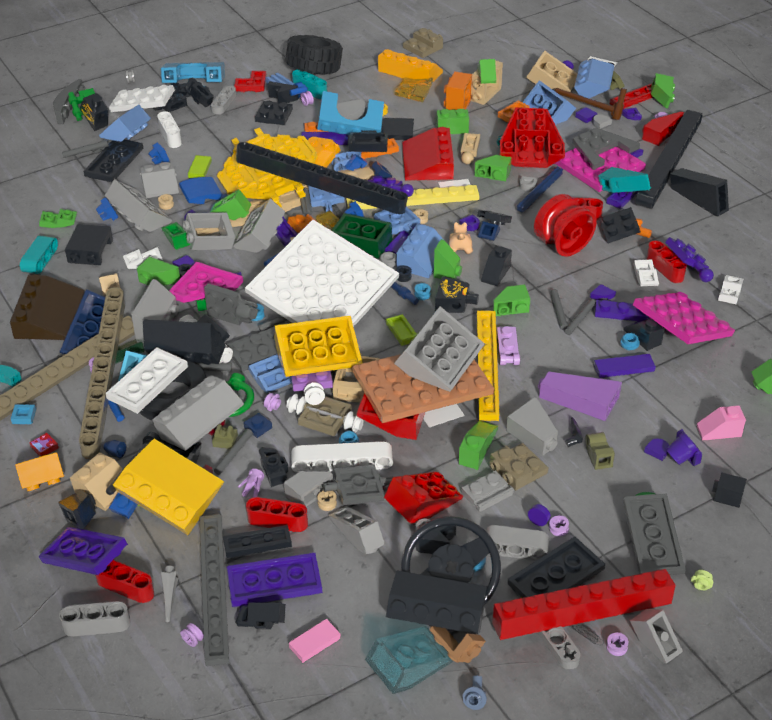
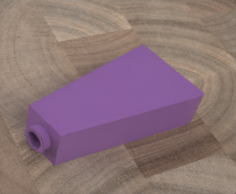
M548 372L545 378H541L539 381V398L606 421L620 397L622 382Z

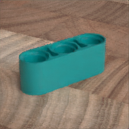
M294 70L292 72L293 83L302 82L314 98L322 99L323 91H327V81L305 71Z
M37 236L21 258L20 270L22 272L40 274L58 248L57 238Z

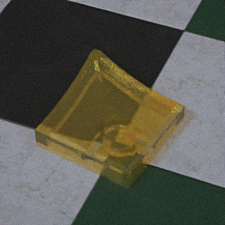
M404 77L396 88L395 95L424 102L433 83V78L410 79Z

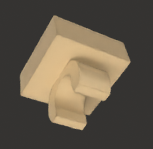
M117 273L99 277L103 295H106L107 290L110 288H120Z

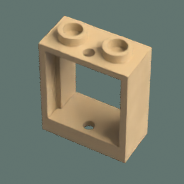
M495 60L496 83L481 84L478 70L472 74L471 101L485 105L501 90L502 62Z
M361 356L363 363L380 359L375 357ZM353 367L338 369L333 383V399L361 403L364 391L360 384L344 381L346 372H353Z

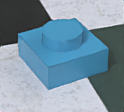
M15 405L11 416L12 424H32L36 413L35 405Z

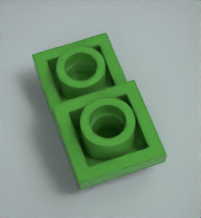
M60 209L59 214L42 211L39 227L60 228L74 225L77 212Z

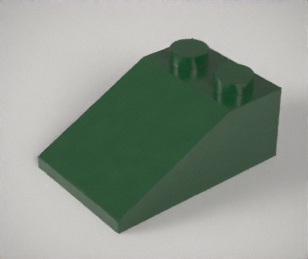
M346 213L343 214L331 230L376 259L380 258L385 248L393 240L392 223Z

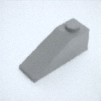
M347 506L329 515L330 520L359 551L371 554L376 552L379 547L385 545L378 521Z

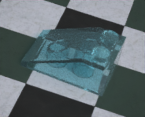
M426 626L376 639L365 659L392 694L413 688L453 662L447 654L448 651L434 640V635Z

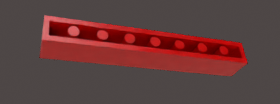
M661 569L495 603L492 624L499 639L504 640L560 626L565 627L672 604L676 584L667 570Z

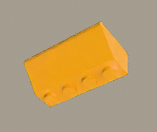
M385 49L378 55L379 72L430 86L443 73V70L435 63L407 56L403 53L393 52L389 49Z

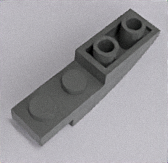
M78 79L65 87L54 99L53 107L57 124H64L66 118H68L69 111L72 110V105L68 101V93L74 92V95L79 97L78 91L85 90V86L82 85V79Z

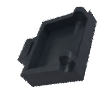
M376 130L350 132L349 152H387L388 133H377Z

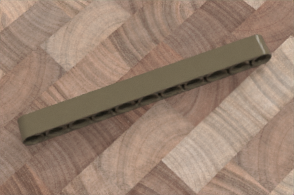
M118 287L107 290L79 437L81 454L85 459L94 458L100 453L109 402L106 398V392L111 389L125 309L123 290Z

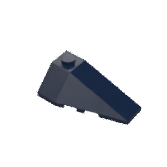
M86 289L59 353L65 355L99 334L106 297Z

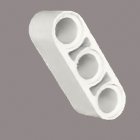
M160 112L157 115L159 130L167 145L171 148L181 146L180 129L171 113Z

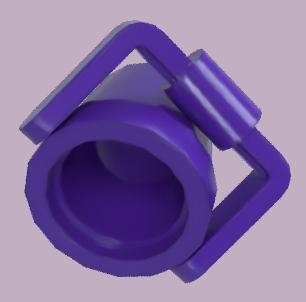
M683 429L679 430L676 439L666 449L667 452L679 465L687 460L692 466L700 464L702 452Z

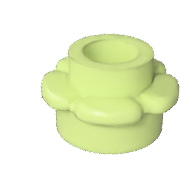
M698 570L691 577V582H693L698 590L705 591L710 589L714 583L712 574L705 570Z

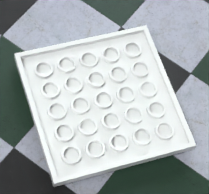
M312 220L245 287V292L292 323L351 316L354 327L399 278V273L315 220Z

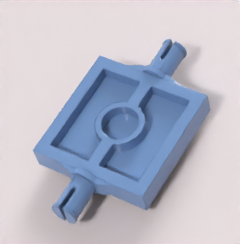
M309 186L312 207L325 206L326 212L329 213L328 209H330L331 213L333 211L332 205L345 202L342 196Z
M407 207L403 214H395L383 209L381 212L374 214L375 220L392 223V235L403 230L410 235L413 231L412 227L420 224V218Z

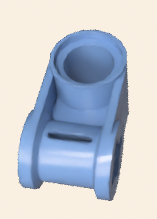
M348 151L337 153L331 162L334 170L340 171L339 166L341 170H348L345 165L354 154L361 157V152Z

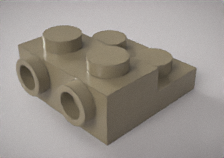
M421 28L413 33V38L403 42V48L424 58L443 48V37L440 34L433 33L430 29Z
M523 443L512 449L505 446L490 455L489 463L493 471L496 470L515 491L548 473L549 467Z

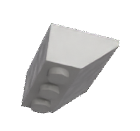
M271 198L254 209L238 234L233 248L255 253L262 249L266 250L271 244V238L277 233L276 228L283 222L282 217L285 211Z
M154 279L131 314L136 343L144 344V319L172 321L179 311L176 297Z

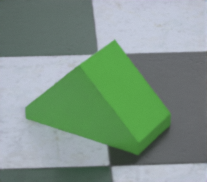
M480 59L477 69L481 84L496 83L495 59Z

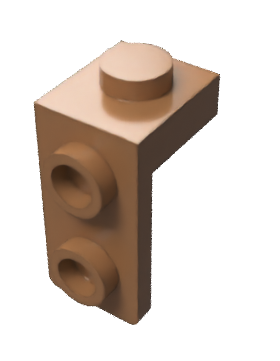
M431 626L429 629L434 635V640L448 651V656L455 662L470 663L473 658L479 655L481 647L486 642L481 635L467 634L459 644L446 628Z

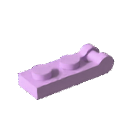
M497 327L500 365H506V363L519 365L520 355L516 327Z

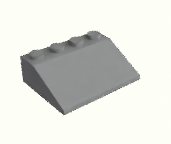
M439 307L394 364L408 376L450 392L485 343L442 307Z

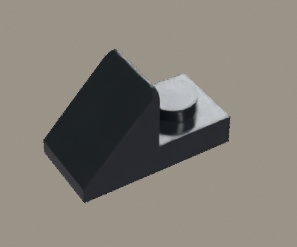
M272 81L268 83L269 97L278 99L279 103H290L299 99L298 94L290 95V90L296 89L298 86Z
M442 526L431 530L416 544V550L419 553L433 554L439 547L450 544L449 540L456 535V526Z

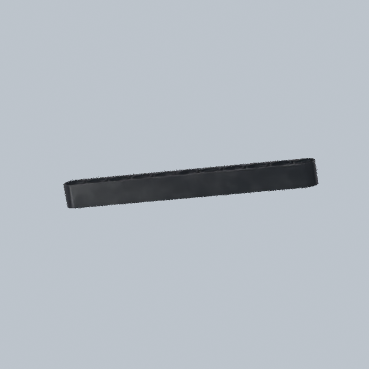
M686 110L648 175L651 189L639 191L635 205L649 209L654 207L670 179V173L675 170L700 126L703 113Z
M247 142L237 144L236 161L240 164L395 214H403L406 211L408 195L404 192Z

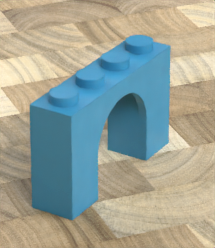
M224 62L165 63L161 67L162 83H177L181 79L192 77L207 79V82H222L225 78Z
M323 91L318 130L350 135V132H362V130L381 132L383 101L369 99L366 116L359 120H349L341 116L337 110L338 93Z

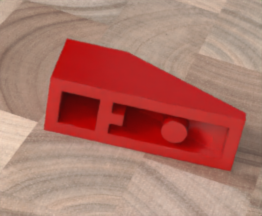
M680 111L652 119L642 128V140L659 146L673 134L684 112Z

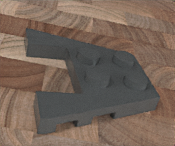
M597 127L574 137L572 140V144L580 154L585 156V161L591 164L590 167L593 170L603 166L605 163V159L600 157L599 154L618 146L627 153L640 149L639 142Z

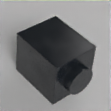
M721 472L720 479L714 481L712 492L716 493L714 501L740 508L747 479Z

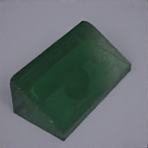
M135 339L119 346L115 364L124 360L126 350L138 353L144 352L143 342Z

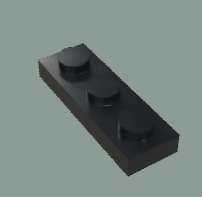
M288 525L223 536L226 558L292 547Z

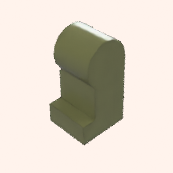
M604 432L586 434V448L594 469L613 467L615 452L612 447H609ZM599 458H605L606 462L599 463Z

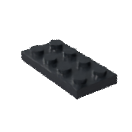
M125 139L122 142L112 140L109 146L105 147L83 171L84 176L113 182L144 149L143 143Z
M574 536L508 578V585L521 598L578 587L603 571L605 563Z

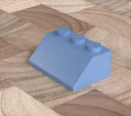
M596 59L583 61L579 66L574 86L577 93L591 98L609 90L614 65Z
M540 80L523 101L530 108L548 109L555 125L567 121L576 109L570 102Z
M138 104L113 122L99 137L120 142L126 138L129 140L148 126L147 122L151 118Z
M417 224L397 252V267L409 266L412 269L411 274L430 278L434 272V249L439 241L444 239L434 228Z

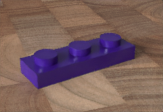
M596 300L595 317L629 321L650 318L633 306V303Z

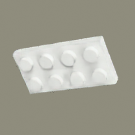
M161 85L160 87L150 86L145 89L121 90L109 106L111 112L127 111L138 104L143 109L162 107L166 105L175 89L173 85Z
M156 347L106 392V398L138 414L188 367L187 361Z

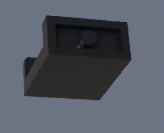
M77 224L65 248L67 262L101 265V254L105 245L112 244L113 242L111 227Z

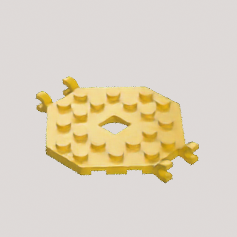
M259 127L254 129L257 137L246 141L247 143L313 164L318 157L317 152L304 136H298L297 138H290V135L270 137V134H264ZM237 138L231 140L234 145L233 155L227 158L224 163V169L217 174V178L227 194L230 195L239 189L246 198L265 200L271 198L280 207L282 205L279 202V196L295 189L300 199L306 196L302 183L238 163L236 161L237 144L240 142Z

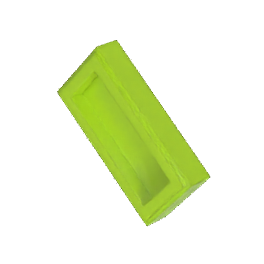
M196 155L189 169L188 178L205 177L212 162L211 156Z
M403 314L386 319V325L401 346L410 344L417 335Z

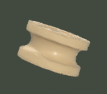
M164 194L158 198L161 209L167 210L174 206L173 196Z
M418 209L413 212L420 218V224L427 223L428 212L426 210Z
M323 490L318 494V507L321 510L330 511L337 506L335 492H324Z

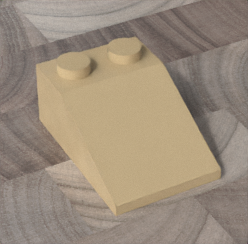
M544 51L526 78L535 84L540 80L551 89L560 88L570 92L575 85L577 73Z

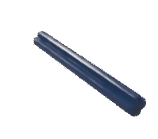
M557 166L517 204L516 210L523 213L563 174V168Z

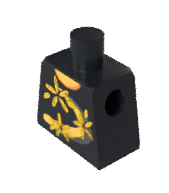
M95 93L83 98L80 111L93 130L97 131L107 127L108 108L103 102L102 97Z
M442 276L435 298V311L442 307L448 313H464L467 304L478 305L479 294L469 293L470 284L467 282Z

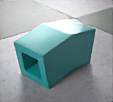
M0 365V382L14 387L22 381L19 371L9 366Z

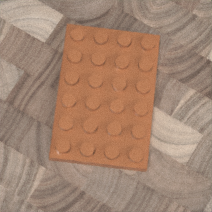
M401 354L353 366V373L382 423L494 394V387L475 359L450 392L408 376L394 364Z

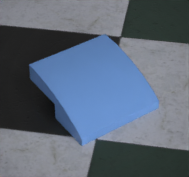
M278 354L249 365V372L265 393L292 383L291 376L285 377Z

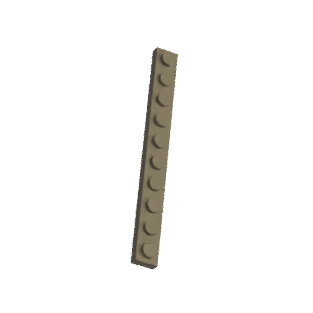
M129 315L123 318L119 344L135 335L133 321ZM99 334L0 395V421L12 414L15 405H26L87 366L89 360L95 356Z

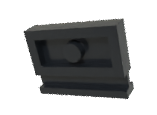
M478 210L477 217L489 219V223L496 225H505V223H511L512 216L492 211Z

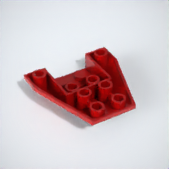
M515 108L500 140V155L511 157V164L514 167L548 168L565 158V143L548 109Z

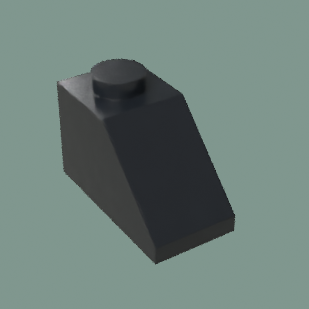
M495 245L488 256L481 282L494 286L499 285L511 267V249Z
M647 318L627 325L623 330L626 333L637 335L640 345L648 351L662 345L665 328L653 319Z
M82 490L58 502L66 521L80 530L84 529L96 514L94 498L91 494H87Z

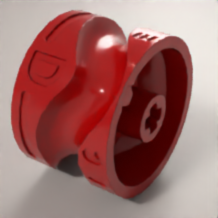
M559 194L548 200L539 210L534 222V232L544 243H555L556 252L561 256L568 257L580 252L589 243L596 230L597 220L594 213L580 206L571 196Z

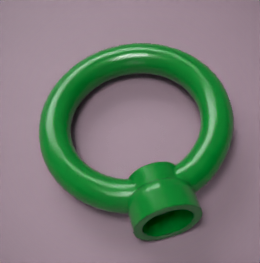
M239 373L231 374L229 381H226V383L234 391L244 390L247 398L244 405L229 417L243 414L254 402L252 387L245 383V377Z

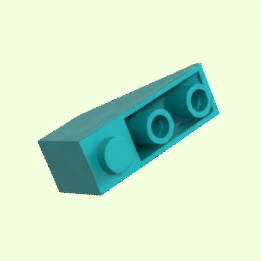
M611 167L598 175L603 191L616 193L651 189L648 174Z

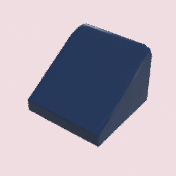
M483 221L478 238L494 241L500 231L499 225Z

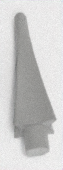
M166 566L165 572H161L165 621L167 623L171 619L172 603L178 582L176 577L177 571H174L173 566Z

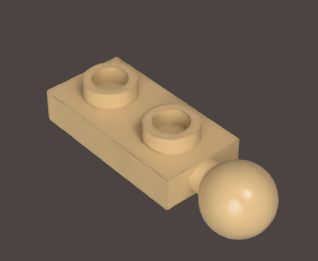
M464 134L461 147V160L464 164H471L474 161V157L477 156L480 134Z

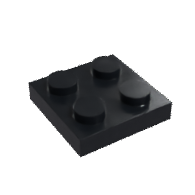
M263 101L255 116V122L285 125L293 110V104Z
M631 207L599 218L607 243L641 232Z

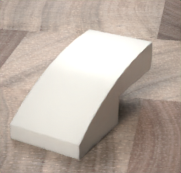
M158 247L143 254L138 249L123 256L128 269H137L148 257L163 261Z
M635 260L634 269L639 285L658 286L657 271L653 267V261Z
M726 275L718 301L737 305L744 279Z

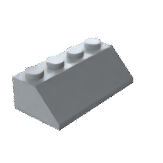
M114 179L105 194L109 203L118 208L117 211L126 215V219L135 223L134 226L141 231L145 229L152 232L172 222L168 215L146 198L138 189Z
M211 375L152 420L162 440L186 451L242 407L244 403L225 380Z

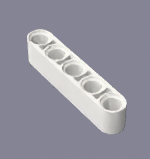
M387 442L300 445L294 447L291 451V468L296 473L300 471L334 472L335 468L375 465L376 470L388 469L393 465L392 446Z

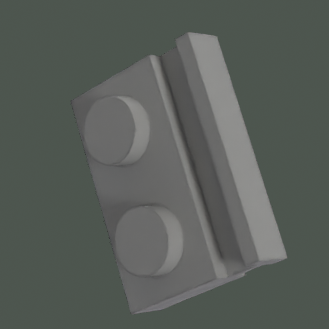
M496 470L461 487V494L473 506L477 507L478 512L512 496L514 489L508 486V483Z

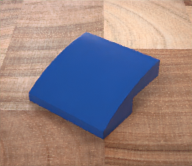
M197 177L179 183V187L188 203L204 204L205 199L221 200L222 193L213 177Z

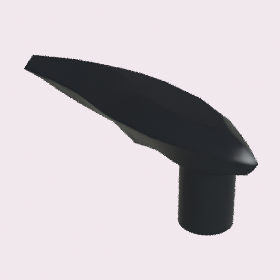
M571 417V426L574 437L565 440L568 447L583 442L581 431L573 417Z

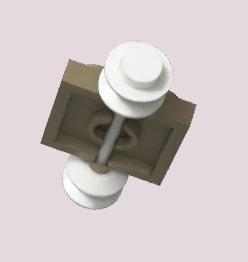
M294 394L292 397L290 396L287 401L288 411L292 413L296 410L297 415H300L298 418V425L331 436L336 435L342 424L346 431L352 428V432L356 433L362 429L364 420L354 416L351 404L325 397L321 403L312 405L307 404L305 396L298 399L297 394Z

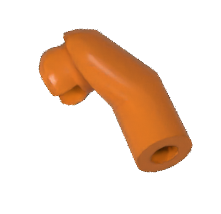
M636 218L641 231L637 235L650 238L652 230L643 228L641 226L643 221Z

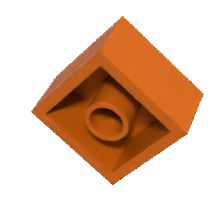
M454 71L452 77H449L448 84L444 87V94H446L444 107L446 109H467L471 101L472 74Z

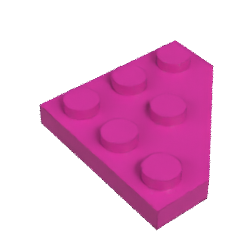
M196 262L169 291L176 297L177 301L186 303L204 299V287L208 283L236 291L243 283V276Z

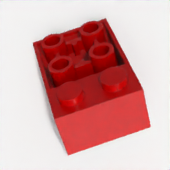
M430 472L393 477L384 498L411 524L417 523L420 519L433 517L461 500L463 495L457 491L455 486L445 480L441 473Z

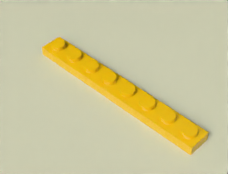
M477 311V337L485 343L478 353V365L494 387V394L479 398V420L499 421L496 312Z

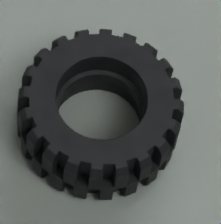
M294 35L287 41L285 61L290 67L303 72L333 74L340 69L343 48L339 42L329 38L314 35Z

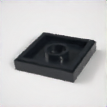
M383 118L382 133H388V139L408 140L413 137L414 118Z

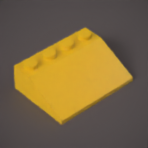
M351 316L275 326L274 340L285 377L352 368L355 365L363 364Z
M153 439L124 468L113 486L123 496L184 534L189 535L200 519V516L203 515L224 484V481L156 439Z

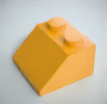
M57 452L15 464L22 489L27 488V492L40 488V483L47 482L48 485L61 482L60 478L64 477Z

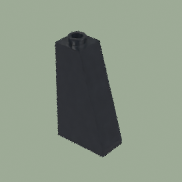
M684 168L670 173L672 190L714 216L718 217L729 211L726 179Z

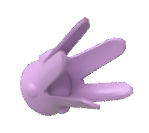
M251 469L248 477L238 486L240 488L247 483L242 492L243 497L247 496L253 486H255L253 498L258 496L261 483L265 477L262 471Z

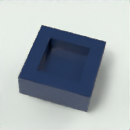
M377 161L374 162L372 167L375 170L376 176H382L384 179L392 178L391 173L385 166Z
M260 413L243 422L244 428L250 429L256 438L272 429V422Z

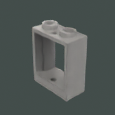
M187 213L186 220L183 221V230L187 233V243H190L192 250L232 249L235 235L227 213ZM195 228H218L221 236H197Z

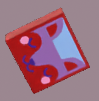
M48 433L29 442L30 447L40 457L46 456L59 448L58 443Z

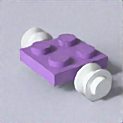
M330 371L291 376L293 391L304 390L305 400L312 405H317L324 400V388H333Z

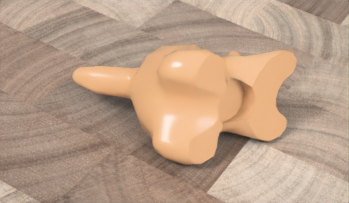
M456 222L454 224V233L449 236V246L454 252L463 250L466 254H471L473 252L470 234L467 233V224L464 222L462 225H459Z

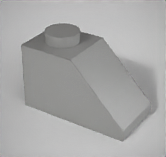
M300 471L284 482L285 497L291 502L301 503L307 507L317 500L318 494L323 491V483L333 482V474L331 472Z
M645 609L630 620L639 641L663 663L667 664L683 652L664 610Z

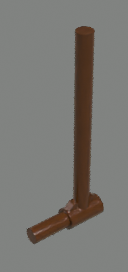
M560 88L555 89V92L561 96L609 111L613 119H621L627 91L625 88H621L618 101L613 106Z

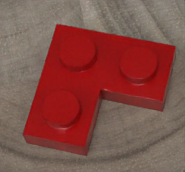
M252 71L251 78H236L234 84L236 91H264L267 77L266 71Z

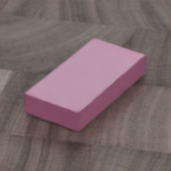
M325 619L289 642V648L304 663L341 639V635Z

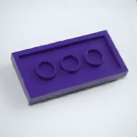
M67 527L38 557L45 564L99 575L115 557L121 554L128 543L124 537Z
M316 553L227 566L232 607L248 605V603H263L323 593Z

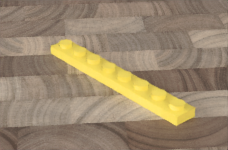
M477 185L414 190L413 195L408 197L406 206L479 200ZM346 198L348 209L350 208V203L354 202L355 200ZM356 201L361 209L377 208Z

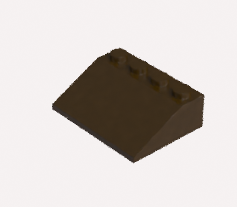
M28 275L10 320L14 339L65 340L85 290L47 275Z

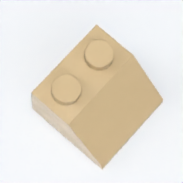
M98 453L70 477L74 492L82 490L87 494H91L95 500V506L106 511L118 494L116 490L114 494L108 495L106 489L122 471V467L115 459Z

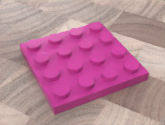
M618 146L599 154L600 157L605 159V163L595 170L591 169V164L585 161V156L580 154L576 148L566 152L565 158L555 163L598 192L603 191L598 175L609 168L616 167L636 172L646 168V163Z
M683 292L650 297L645 296L643 298H636L633 306L686 344L731 337L735 329L729 326L728 322L718 319L713 312L705 310L701 307L700 303L692 301Z

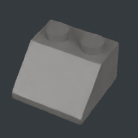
M163 162L160 165H145L140 168L146 198L179 193L173 163Z

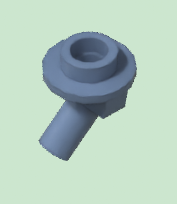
M473 676L472 687H468L463 693V702L468 708L479 710L485 706L487 696L486 691L482 690V677Z

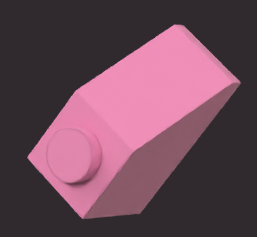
M740 406L719 407L698 422L697 429L702 440L742 437L746 419Z

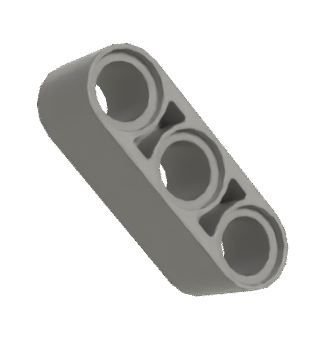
M491 525L486 529V532L496 544L500 556L538 560L548 553L549 535L543 531Z
M119 601L71 605L63 608L59 613L63 632L65 635L72 637L123 632L130 626L127 606Z

